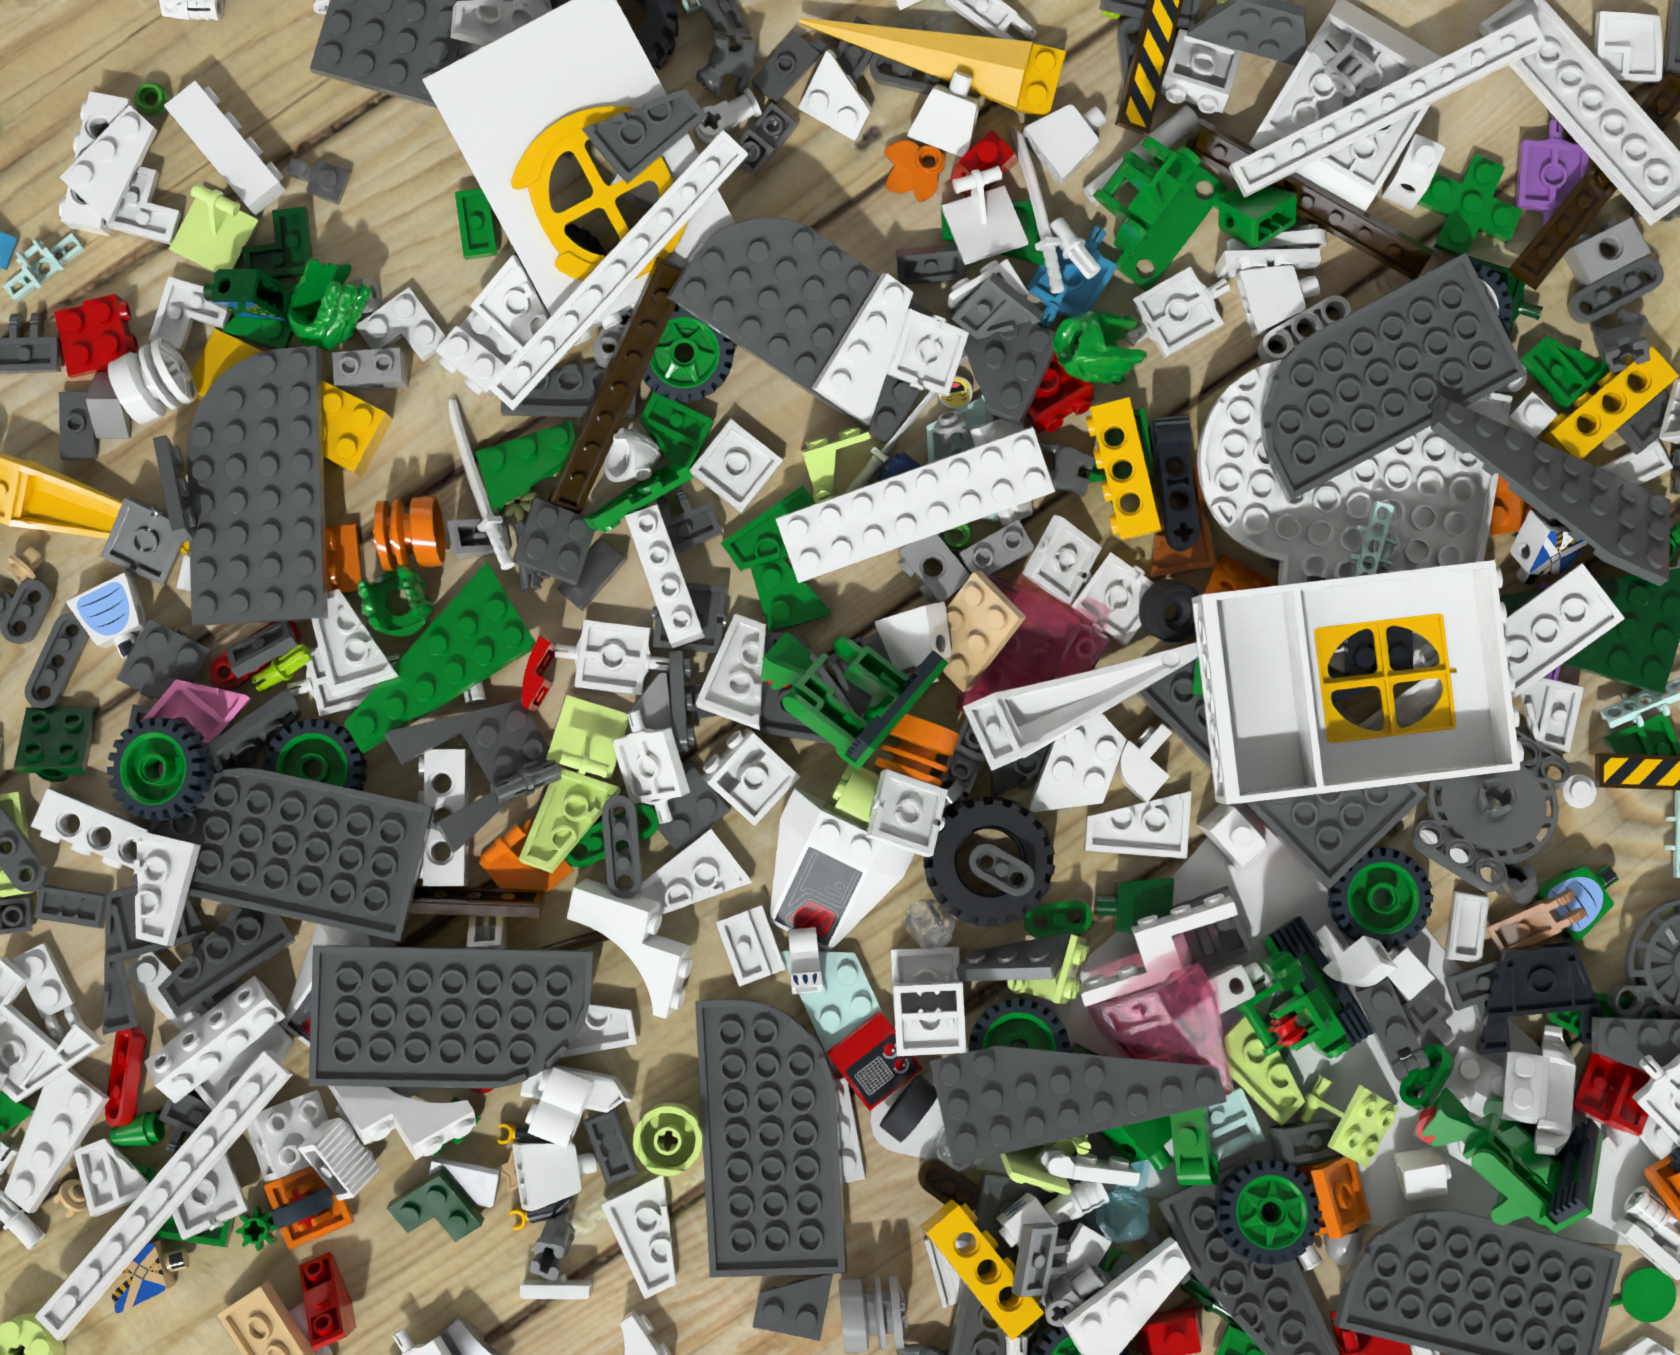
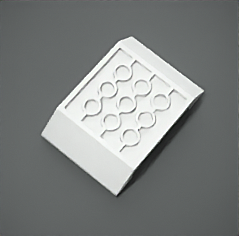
M1337 0L1313 40L1325 28L1329 27L1332 30L1331 35L1344 48L1350 43L1357 51L1364 53L1375 65L1376 73L1372 77H1366L1355 88L1356 93L1348 97L1334 86L1331 78L1324 72L1327 65L1314 52L1309 53L1306 50L1249 143V146L1259 151L1443 57L1350 2ZM1430 105L1297 171V173L1366 211Z

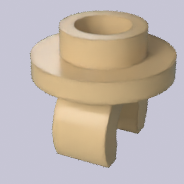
M30 546L20 558L15 555L7 558L11 564L8 570L21 582L29 579L36 580L37 577L33 572L43 563V560L40 559L42 555Z
M76 1179L65 1181L59 1188V1194L53 1199L55 1204L61 1201L69 1209L65 1213L67 1218L88 1208L82 1183Z

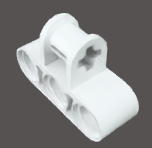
M1334 295L1328 297L1272 329L1258 345L1260 359L1266 364L1283 359L1294 346L1306 338L1298 333L1297 324L1308 325L1311 329V334L1335 322L1327 317V307L1337 309L1341 319L1351 313L1349 302L1341 296ZM1276 340L1280 342L1283 347V353H1272L1268 348V341Z

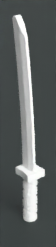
M1011 126L1010 133L1025 178L1040 237V242L1035 244L1036 251H1043L1051 293H1060L1064 291V286L1055 250L1057 246L1061 245V239L1052 237L1040 187L1024 135L1017 127Z
M965 351L962 353L959 366L967 358ZM929 391L881 451L873 447L870 451L873 456L860 471L859 475L856 476L853 483L848 486L845 493L868 484L869 480L872 479L883 463L886 464L889 457L887 455L937 393Z
M450 399L448 407L450 423L474 498L483 519L477 525L479 532H486L490 538L489 540L497 555L496 557L501 569H510L514 566L511 555H509L501 531L498 529L503 519L501 516H494L471 452L457 402Z

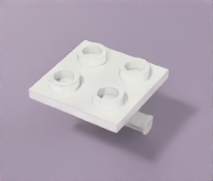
M999 166L981 172L979 169L972 170L971 175L953 179L952 182L956 194L971 189V196L942 205V211L964 265L1028 245L1027 237L1005 185L984 192L985 184L1002 180Z

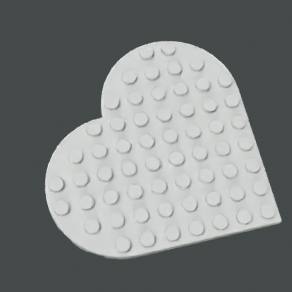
M1282 359L1261 365L1239 377L1219 396L1207 415L1201 431L1197 453L1199 483L1204 499L1216 521L1235 541L1258 555L1279 561L1278 586L1307 582V576H1318L1328 580L1353 577L1357 560L1349 559V555L1361 554L1366 532L1357 531V527H1367L1374 501L1395 506L1386 538L1393 536V540L1399 542L1398 545L1392 546L1389 561L1393 563L1392 566L1386 565L1385 568L1380 567L1381 563H1378L1376 574L1484 561L1499 475L1497 473L1493 476L1482 469L1483 462L1470 452L1462 454L1430 429L1431 426L1301 496L1288 501L1267 460L1261 434V413L1265 392L1273 373ZM1491 393L1466 408L1507 426L1512 396ZM1380 507L1378 509L1377 517L1383 520L1386 508ZM1374 524L1372 529L1380 531L1381 524ZM1370 540L1367 548L1370 552L1375 553L1379 548V544L1376 540ZM1384 543L1380 558H1382V554L1386 543ZM1363 563L1366 569L1370 568V565ZM1363 572L1359 576H1364L1368 574ZM1412 631L1413 668L1431 666L1439 660L1437 651L1425 638ZM1344 641L1335 650L1328 663V667L1345 674Z

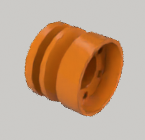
M437 496L412 498L409 513L406 512L404 504L400 499L393 500L392 509L386 500L376 502L373 535L376 551L384 571H395L397 561L399 565L410 567L411 554L415 555L420 568L444 566L446 539L442 511Z
M906 714L889 734L899 740L898 745L882 744L880 747L881 751L893 755L892 761L877 757L874 766L882 770L888 769L941 788L943 781L931 776V769L942 773L947 772L948 768L935 760L936 755L952 756L960 734L935 723Z

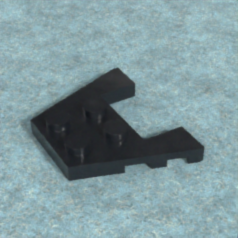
M1307 576V582L1328 580L1318 576ZM1398 626L1388 627L1386 637L1390 667L1395 671L1414 669L1412 631ZM1363 629L1344 640V677L1372 674L1376 671V655L1371 630ZM1376 686L1335 690L1331 694L1332 704L1373 689Z
M1572 942L1502 949L1476 1043V1051L1479 1055L1510 1052L1508 1018L1514 1016L1577 1011L1579 1041L1583 1045L1592 1044V1017H1604V1013L1591 987L1592 984L1577 948Z

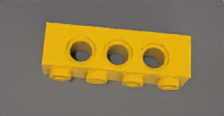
M1653 346L1649 349L1650 360L1637 365L1633 357L1629 355L1622 360L1627 365L1626 369L1618 373L1610 371L1597 382L1600 388L1592 395L1589 391H1586L1572 403L1575 409L1567 416L1563 412L1556 416L1548 424L1550 431L1542 436V438L1548 445L1582 459L1678 378L1679 375ZM1628 376H1633L1637 379L1639 383L1638 390H1633L1629 387L1627 383ZM1603 397H1607L1613 402V412L1607 411L1603 407ZM1578 418L1584 419L1588 423V433H1583L1578 429Z
M1130 397L1090 407L1092 416L1086 417L1090 437L1097 436L1099 449L1093 451L1097 468H1104L1107 478L1106 482L1101 483L1105 501H1112L1115 514L1109 515L1113 535L1120 534L1121 540L1125 541L1162 532ZM1112 429H1120L1124 432V441L1118 446H1110L1106 443V435ZM1122 461L1132 465V473L1126 479H1118L1113 474L1115 465ZM1128 494H1134L1140 498V506L1134 512H1126L1121 507L1122 499Z
M951 1199L920 1227L1003 1332L1013 1341L1044 1314L1037 1304L1042 1299L1039 1295L1019 1297L1012 1293V1296L1007 1301H999L1000 1291L1004 1287L1013 1286L1016 1266L1008 1257L1003 1260L995 1251L999 1245L987 1230L981 1233L974 1225L978 1218L967 1204L964 1203L959 1206ZM964 1232H969V1244L963 1248H957L956 1240L958 1236ZM990 1259L992 1265L989 1272L979 1275L977 1268L980 1262Z

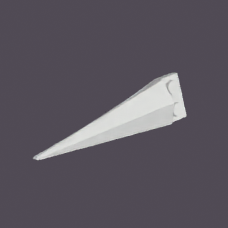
M1197 642L1067 677L996 692L963 706V710L992 771L1022 757L1023 759L1195 660L1198 658Z

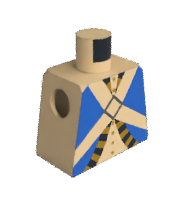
M164 1238L151 1239L109 1287L116 1314L176 1284L174 1272L189 1267V1257L186 1249L183 1247L168 1252Z

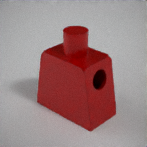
M991 130L957 162L950 182L953 184V179L965 177L966 174L971 175L972 170L979 169L981 172L999 166L1003 177L1018 163L1016 153L995 131ZM997 181L985 184L984 192L988 191ZM971 189L960 193L965 198L970 197Z
M1197 1306L1153 1313L1135 1335L1138 1352L1143 1355H1188L1201 1352L1203 1340Z

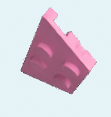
M176 679L143 719L171 718L184 721V723L195 727L194 731L201 732L205 737L202 742L210 743L213 738L224 733L252 698L245 694ZM162 762L158 767V772L160 776L163 772Z

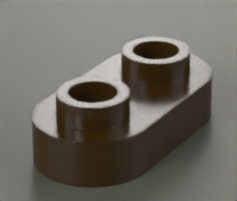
M929 1158L920 1165L918 1180L926 1192L944 1205L952 1199L959 1206L966 1203L972 1211L976 1209L979 1189L972 1180L940 1158ZM932 1169H938L941 1172L939 1180L932 1181L929 1179L928 1174ZM960 1189H965L969 1192V1197L965 1201H960L956 1198V1193Z

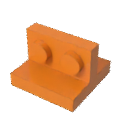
M350 524L332 527L325 525L327 592L339 589L343 594L357 593L358 581L363 580L358 525Z
M1340 1154L1329 1161L1296 1167V1170L1303 1172L1308 1177V1182L1313 1183L1316 1189L1314 1193L1318 1196L1320 1203L1318 1204V1209L1322 1211V1219H1318L1320 1230L1315 1235L1328 1234L1329 1239L1342 1238L1371 1220L1363 1186L1354 1160Z

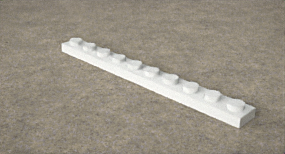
M1529 14L1231 164L1229 169L1245 198L1543 48L1547 42L1532 14Z
M722 130L487 387L514 411L749 154Z
M269 1051L262 1052L36 1314L35 1318L58 1341L64 1340L293 1075Z

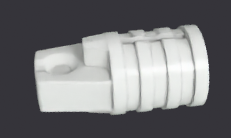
M159 0L162 16L185 20H222L224 13L223 0Z
M1082 1180V1182L1076 1183L1071 1187L1072 1191L1069 1195L1059 1193L1058 1197L1044 1205V1208L1056 1225L1070 1219L1080 1218L1084 1216L1083 1214L1101 1207L1102 1204H1106L1110 1200L1102 1183Z
M1645 1186L1634 1190L1625 1201L1624 1210L1636 1220L1645 1224L1656 1236H1661L1673 1246L1680 1244V1222L1669 1207L1664 1205L1660 1199H1657Z

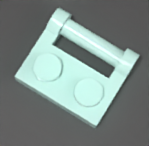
M1240 1086L1225 1093L1226 1103L1207 1107L1210 1140L1246 1124L1249 1131L1211 1149V1153L1216 1155L1218 1161L1252 1145L1258 1147L1266 1143L1263 1132Z

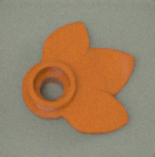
M903 140L889 145L884 150V154L895 167L888 176L886 189L898 194L908 193L913 190L914 196L920 203L932 197L938 188V175L945 166V156L942 150L929 144L918 146L910 140ZM930 157L935 161V164L932 167H926L922 163L923 159Z

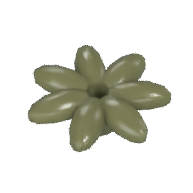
M530 491L521 498L517 496L504 505L507 507L502 513V518L506 519L515 512L518 522H523L524 510L529 512L530 502L537 498L539 493L537 491Z

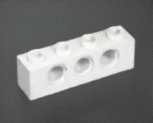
M89 91L87 101H84L81 106V130L74 138V162L98 138L97 133L101 127L109 126L129 105L136 111L138 108L127 98ZM68 186L66 198L63 197L59 205L61 221L70 229L110 236L111 229L106 226V220L90 205L83 202V199Z
M658 505L626 515L630 532L672 648L704 638L703 630Z
M431 749L424 753V757L419 758L418 764L419 776L424 777V791H419L418 803L434 807L418 878L423 879V886H468L469 840L457 852H451L450 857L446 861H440L436 857L435 849L439 843L446 841L436 826L435 817L436 813L442 808L448 809L453 814L470 804V750ZM447 774L451 778L452 785L448 792L442 794L436 788V780L439 776Z
M48 788L31 827L41 830L40 837L55 843H59L63 839L72 843L70 849L87 856L94 852L104 856L102 859L103 863L121 869L123 865L134 869V860L137 859L130 853V847L133 843V829L147 832L149 829L148 826L66 792ZM73 815L78 816L80 820V827L75 833L68 826L69 819ZM105 827L111 832V841L106 846L99 840V834Z

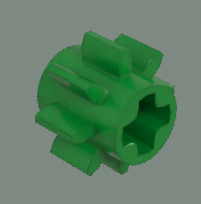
M256 1206L252 1211L253 1217L248 1213H243L239 1216L244 1224L235 1230V1233L242 1234L244 1238L243 1247L248 1244H255L256 1250L260 1251L264 1247V1240L270 1244L277 1241L276 1236L272 1233L278 1228L274 1224L271 1211L261 1213L260 1206ZM257 1223L260 1227L264 1226V1232L260 1234L258 1230H253L252 1225Z

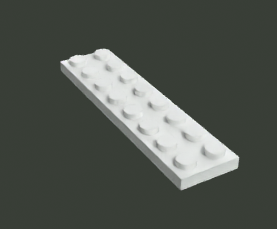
M1513 0L1480 23L1478 30L1485 37L1532 14L1547 44L1543 48L1509 64V66L1650 226L1680 205V151L1545 0Z
M1030 427L776 517L775 519L797 581L800 583L1055 492L1034 428Z
M1583 563L1576 566L1507 616L1506 622L1503 623L1504 637L1509 638L1511 645V656L1507 658L1508 670L1513 673L1515 679V691L1511 692L1512 699L1625 619ZM1439 679L1419 680L1394 698L1396 720L1400 727L1405 728L1418 722L1432 710L1442 692V684ZM1382 707L1358 725L1368 730H1381L1384 726Z

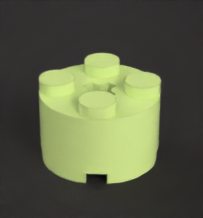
M848 764L841 777L842 779L835 787L829 799V802L834 805L828 803L825 809L868 829L872 812L871 806L874 803L873 797L876 795L880 775L863 766L857 770Z
M665 1102L650 1108L640 1119L633 1135V1147L638 1159L650 1172L661 1176L678 1175L690 1168L699 1157L704 1142L702 1122L698 1114L688 1106L676 1102ZM667 1131H672L673 1137L678 1138V1141H674L670 1147L666 1146V1140L661 1139V1136H664Z
M38 1312L20 1314L0 1324V1355H64L65 1343L62 1340L58 1341L35 1318ZM21 1345L25 1347L24 1353L23 1349L21 1348Z

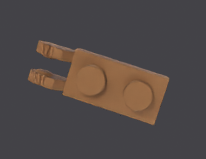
M1567 889L1550 899L1544 898L1489 923L1486 929L1502 952L1503 948L1530 946L1562 932L1565 927L1582 920L1587 913L1582 907H1579L1559 918L1554 909L1571 902L1575 897L1572 889Z

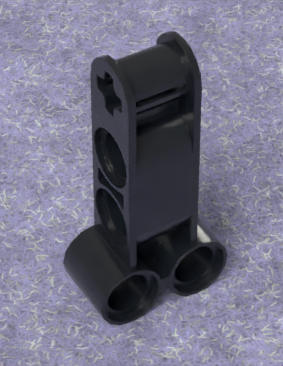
M1187 414L1153 418L1152 424L1148 426L1151 453L1155 456L1165 540L1171 549L1182 552L1188 550L1197 542L1200 533L1189 445L1191 444L1190 421ZM1169 460L1179 462L1182 467V473L1180 475L1169 474L1165 463ZM1174 493L1183 495L1186 499V507L1182 509L1173 507L1170 503V495ZM1180 527H1182L1184 532H1189L1190 534L1185 542H1182L1180 536H1175L1174 534Z

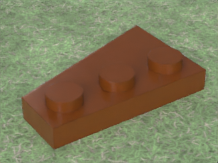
M1197 467L1192 468L1200 529L1199 538L1186 551L1180 552L1171 549L1165 540L1161 503L1159 501L1158 516L1162 532L1155 533L1149 579L1217 566ZM1182 470L1172 471L1168 473L1171 475H1180L1182 473ZM1179 493L1170 495V503L1173 507L1177 509L1186 507V499L1183 495ZM1182 527L1174 533L1175 536L1182 538V542H1185L1188 536H1190L1189 532H1184Z

